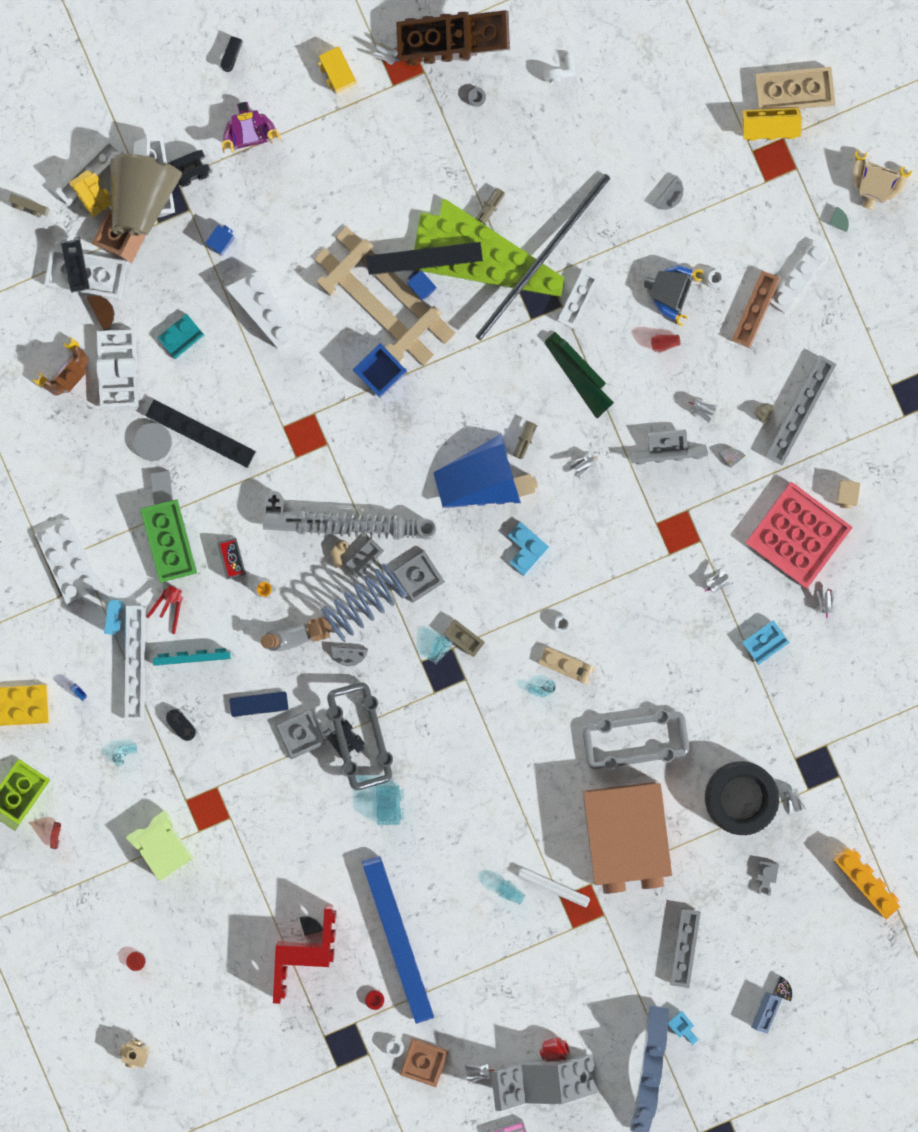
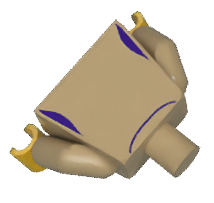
M856 151L853 179L855 187L859 189V194L865 196L862 203L864 208L872 210L876 201L884 203L886 200H891L901 193L907 181L906 179L912 174V170L907 175L903 173L905 166L899 172L866 161V152L863 158L858 157V151Z

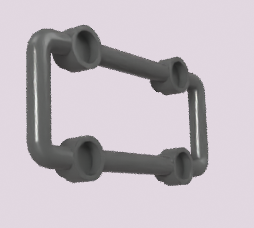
M363 682L331 690L327 695L329 708L326 711V716L329 720L333 721L344 761L341 767L342 774L348 777L349 784L354 790H363L389 782L392 778L390 765L393 762V756L385 748L375 710L378 707L377 698L371 695L369 686ZM362 690L364 698L361 705L365 711H368L379 751L376 762L379 766L383 767L385 775L357 783L355 775L358 772V766L355 762L351 761L340 720L343 716V710L340 706L336 705L335 697Z

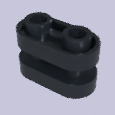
M197 150L168 163L182 172L176 186L180 185L183 188L192 184V180L197 178L198 180H203L209 177L211 172L209 164L203 165L201 162L205 158L203 150ZM191 164L195 165L196 168L184 171V167Z
M340 719L344 735L349 741L347 745L349 753L354 749L357 753H360L364 749L362 745L365 742L359 735L355 736L352 733L353 727L347 719L344 721ZM330 728L326 729L323 734L342 758L336 731L332 732Z

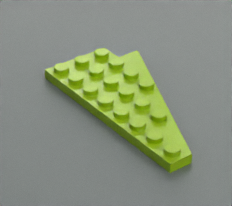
M446 199L442 200L440 216L426 213L420 214L414 250L481 242L483 262L414 271L422 270L425 273L514 288L535 262L536 258ZM542 264L522 290L561 297L564 277L545 264Z

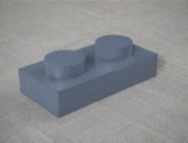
M765 992L751 1028L768 1034L782 998Z

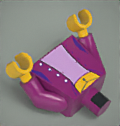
M241 102L237 104L239 114L231 116L232 120L227 123L225 128L222 151L225 153V149L230 148L231 153H233L234 149L266 142L272 144L273 138L278 137L280 141L281 137L274 123L265 114H259L258 110L250 111L248 102Z

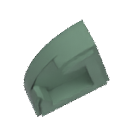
M836 207L829 225L847 232L849 221L845 212Z

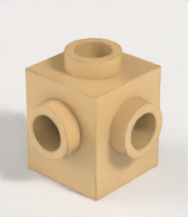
M136 1039L128 1041L126 1045L121 1047L119 1054L122 1057L121 1062L125 1063V1066L136 1069V1066L144 1068L150 1046L142 1045L143 1042Z

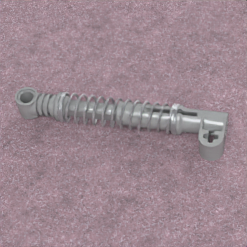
M270 491L264 499L263 530L295 531L298 534L310 532L311 535L313 533H318V535L325 533L326 536L328 533H331L333 536L340 534L341 537L343 534H348V537H350L351 531H355L356 538L358 537V532L363 533V538H365L366 532H370L371 539L374 532L378 534L379 539L381 533H385L386 539H388V535L391 533L394 540H400L405 535H407V538L409 536H412V538L416 536L418 539L430 540L436 533V525L430 519H417V522H415V519L405 521L401 516L395 515L393 519L391 515L389 521H386V516L383 515L382 520L379 521L377 514L374 520H371V516L368 514L367 519L364 520L361 513L359 520H357L355 513L352 514L350 519L348 513L341 515L340 512L337 515H333V512L326 514L325 511L322 514H318L317 511L315 513L306 512V510H300L298 513L284 512V499L279 492ZM274 497L279 501V503L275 504L276 509H281V512L267 511V508L273 509L272 503L269 501H273ZM287 521H298L301 523H292ZM429 525L432 531L429 534H424L421 531L422 526Z

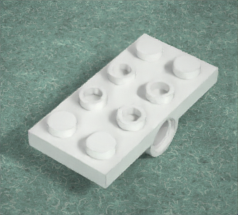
M136 330L97 331V375L99 379L100 408L139 407Z

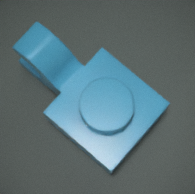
M680 1011L668 1021V1025L679 1038L685 1035L692 1045L698 1041V1038L690 1030L694 1025L683 1011Z

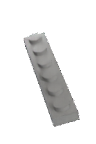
M819 355L765 456L766 458L781 466L784 464L836 367V363Z

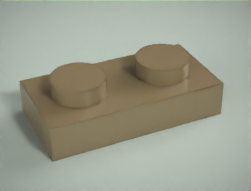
M13 194L10 195L9 202L13 204V208L20 211L24 209L30 210L31 215L39 218L42 215L47 217L50 210L48 207Z
M456 619L443 633L472 657L477 654L485 643Z

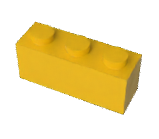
M800 108L742 110L743 139L755 141L757 139L775 140L777 138L794 139L801 137L802 116Z

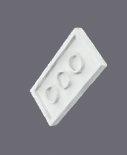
M51 247L44 285L70 290L62 249ZM84 254L90 289L80 292L121 300L128 262Z
M67 519L35 534L66 604L102 589L71 519Z

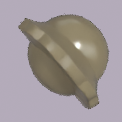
M761 404L756 407L754 413L761 423L768 422L772 415L773 405Z

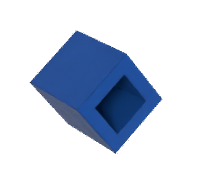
M217 225L205 242L206 246L223 256L235 239L232 234L233 230L226 225H223V227Z
M422 270L419 273L415 271L408 277L409 281L407 284L422 301L437 290V287Z

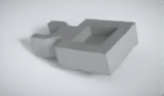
M759 860L756 880L762 882L758 887V894H761V889L766 887L768 889L767 895H771L770 882L776 883L779 864Z

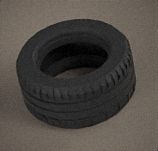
M737 761L725 764L713 773L706 785L705 806L709 816L716 825L731 834L751 835L760 832L771 823L778 811L780 801L776 782L765 769L754 763ZM738 777H749L755 780L763 794L762 804L758 812L746 819L730 817L724 811L721 803V793L725 785Z

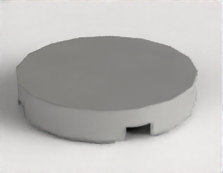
M148 423L140 427L135 433L133 440L137 454L148 461H159L165 458L172 446V437L169 431L156 423Z

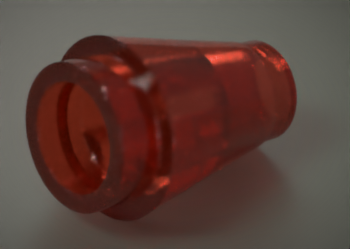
M656 334L651 337L652 350L661 353L680 346L679 335Z

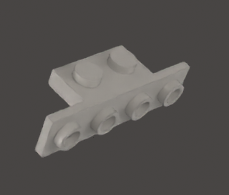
M686 429L648 433L649 451L630 452L631 463L639 465L652 461L661 463L665 460L681 461L684 458L701 459L704 456H708L706 445L687 447Z

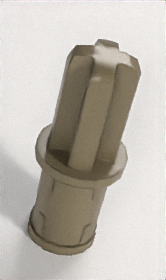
M496 188L488 201H484L483 208L476 216L478 221L483 222L484 225L487 224V221L493 212L497 211V206L505 196L504 191Z
M526 421L521 436H518L519 442L514 451V457L518 459L524 458L529 444H532L531 440L538 425Z

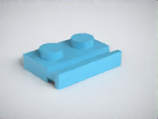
M774 620L742 642L758 665L790 643Z

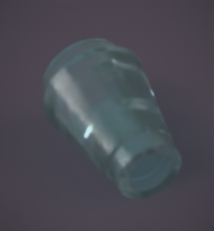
M440 634L435 638L427 658L437 664L452 648V640Z
M503 879L496 889L499 897L519 905L525 898V894L510 880L506 881Z

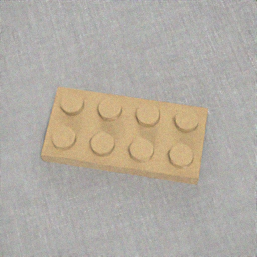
M832 67L755 74L758 110L782 108L807 109L835 106Z

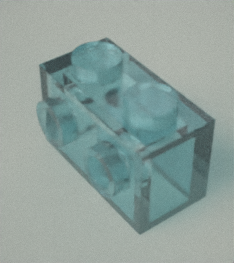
M377 785V825H400L401 820H404V808H400V801H404V790L400 789V785Z

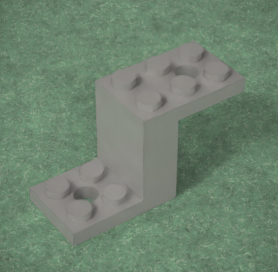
M584 1055L564 1062L526 1061L491 1072L495 1111H503L525 1103L564 1104L597 1093L593 1055Z

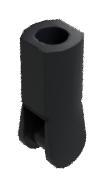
M234 36L230 37L220 63L225 72L233 70L236 58L243 44L242 39Z

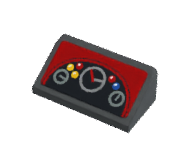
M237 538L217 542L226 579L246 575Z

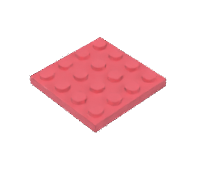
M790 482L745 544L808 589L853 527L796 484Z

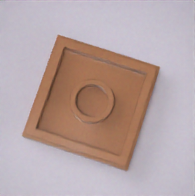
M412 1038L400 1075L436 1087L449 1050Z

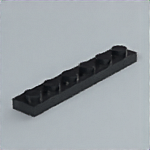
M153 399L145 415L246 468L249 467L257 452Z

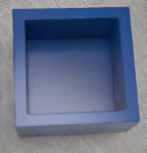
M380 343L353 369V372L381 398L407 373V370Z

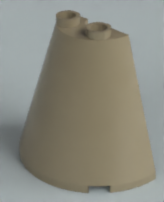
M128 153L115 155L114 159L112 158L110 162L112 232L119 235L126 233V231H129V234L133 236H140V234L148 235L181 178L182 172L166 162L164 165H161L159 162H155L156 159L152 157Z

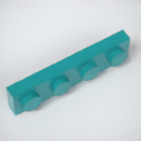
M226 648L215 649V653H207V650H196L194 655H188V651L176 652L177 656L169 657V653L157 654L158 658H153V666L232 659L231 651L226 652Z

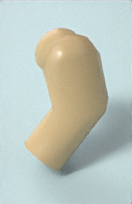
M344 540L337 541L330 552L334 568L344 566L341 556L348 549V543Z

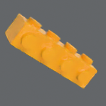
M846 847L832 860L885 919L889 918L900 908L897 903L900 900L893 892L889 894L885 890L887 885L880 877L876 879L872 875L874 870L867 863L864 865L859 860L861 855L855 849L850 850V848Z

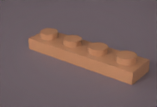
M763 270L761 271L732 338V342L751 348L779 284L780 277Z

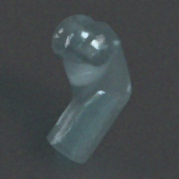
M547 680L546 684L541 687L530 684L527 693L544 698L554 693L556 683L553 680Z
M136 743L118 747L112 756V761L116 766L124 764V758L127 754L138 752Z

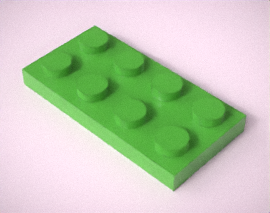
M178 499L140 508L159 582L162 583L197 574Z

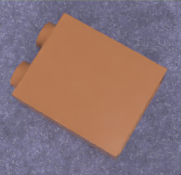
M656 781L582 791L594 884L602 885L604 894L626 891L625 882L641 880L642 889L665 886L664 877L672 876L661 783Z

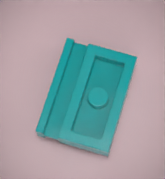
M186 313L157 338L176 360L205 335Z

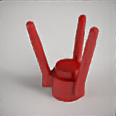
M168 585L146 616L150 618L164 599L166 602L159 615L160 618H163L169 604H175L177 601L172 634L176 632L180 606L183 600V596H181L182 590Z

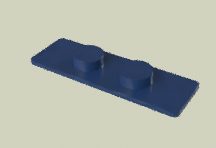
M286 691L229 699L232 717L288 710Z

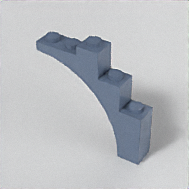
M650 1006L641 1072L630 1124V1131L649 1132L652 1120L655 1117L659 1085L662 1078L663 1057L667 1045L669 1008Z

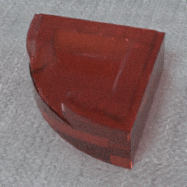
M54 822L50 836L51 849H57L59 846V834L61 831V823Z

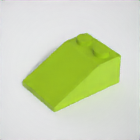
M20 759L16 761L0 784V822L14 831L17 830L50 782L49 778Z

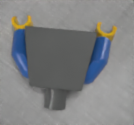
M676 265L666 268L664 271H659L656 279L647 277L644 281V288L651 290L650 297L654 299L653 304L661 314L671 320L675 319L677 325L684 326L679 322L680 317L688 319L686 315H678V312L681 313L692 281L699 282L702 280L696 277V273L703 274L701 269L692 271L690 268Z

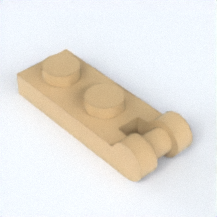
M547 646L539 661L540 665L586 685L589 684L591 672L593 673L595 667ZM579 667L584 669L582 676L576 674Z

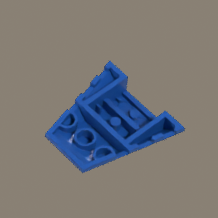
M502 433L433 472L443 508L467 507L468 505L483 506L494 503L497 505L514 502V504L521 503L508 461Z

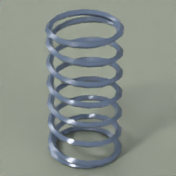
M382 563V567L395 585L379 569L375 568L374 570L385 593L370 577L364 576L365 583L375 601L359 584L355 583L354 589L364 607L351 593L344 591V597L353 614L336 598H334L333 602L342 620L328 606L321 608V613L342 641L346 642V638L329 613L349 635L354 636V631L339 605L360 628H364V623L351 600L371 621H374L375 617L361 592L381 613H385V609L372 586L391 606H395V601L382 578L401 598L405 599L407 597L406 591L385 563Z

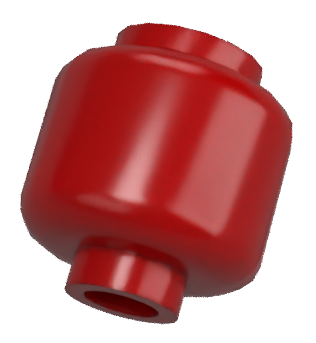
M560 1037L544 1041L542 1049H540L542 1060L547 1062H563L567 1059V1055L570 1054L567 1041L562 1040Z

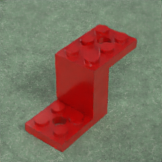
M325 905L322 943L278 941L276 943L273 1004H281L282 999H285L287 994V985H283V982L288 974V966L284 965L329 967L330 963L334 961L335 949H331V943L335 942L336 929H332V924L336 922L337 910H333V905Z

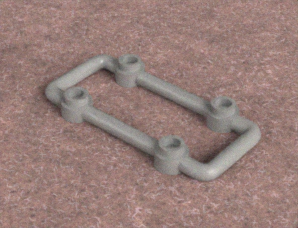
M660 709L652 715L612 721L608 718H601L598 723L588 724L583 729L587 764L592 769L605 768L607 771H614L618 766L656 760L670 763L676 757H683L689 752L686 720L683 713L679 711L667 712L664 709ZM671 719H678L682 749L673 750L672 748L665 747L658 753L617 759L614 756H607L603 761H594L591 731L599 730L602 733H608L612 728L650 722L664 725Z

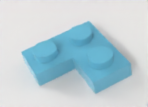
M522 522L508 535L510 539L522 548L510 564L524 576L549 546Z

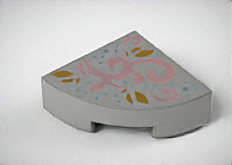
M725 449L719 452L730 468L746 456L737 449Z

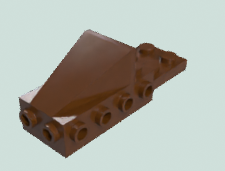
M507 10L469 14V12L463 11L458 12L456 15L440 14V17L423 16L422 19L407 18L405 21L396 22L398 60L406 63L407 66H417L418 62L434 64L435 60H441L442 62H451L453 60L469 61L471 56H477L480 53L510 50L509 11Z

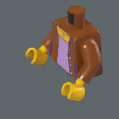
M69 337L71 339L70 344L64 343V346L72 351L73 354L50 381L40 372L37 373L40 378L38 380L33 379L40 388L46 389L55 396L69 393L88 370V356L79 347V342Z

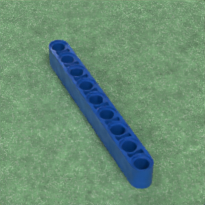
M381 856L362 861L415 1023L418 1024L433 1019L434 1014Z

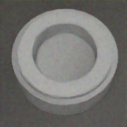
M474 87L469 90L467 101L472 107H481L486 101V94L483 89Z

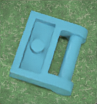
M111 600L108 603L104 634L116 635V632L120 631L121 620H118L119 611H122L124 608L122 601Z

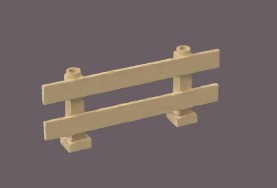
M346 226L336 238L351 253L340 263L324 248L315 260L329 275L326 278L321 276L317 283L330 296L336 292L334 287L340 283L398 340L394 346L390 343L386 349L399 363L404 359L402 354L408 350L424 366L434 354L418 338L429 328L446 344L454 336L455 332L439 317L442 313L435 306L430 308L395 273L375 275L419 318L410 330L407 329L350 273L360 261L368 268L366 256L376 254L371 250L374 246L366 238L364 241H361Z

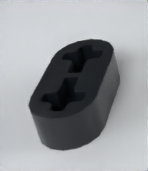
M172 709L167 713V723L182 740L190 741L194 739L197 733L196 728L180 710ZM171 713H178L180 715L178 717V720L181 722L180 725L176 721L171 722ZM182 725L187 729H192L191 737L188 735L183 736L184 730L181 728Z

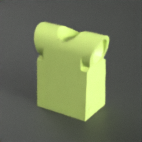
M166 810L155 816L147 828H138L126 836V839L140 851L159 881L194 858L173 829Z

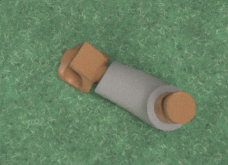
M325 617L308 620L307 626L303 623L286 629L270 630L261 638V645L270 651L289 650L310 641V638L312 642L330 638L331 626Z

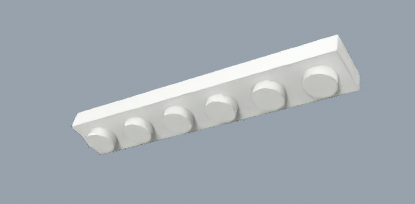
M126 606L125 721H145L146 606Z

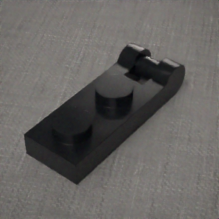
M75 237L74 240L67 241V239L61 240L71 293L89 290L90 284L81 238ZM69 248H76V252L69 253Z

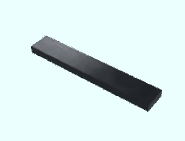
M481 242L366 256L369 275L483 262Z

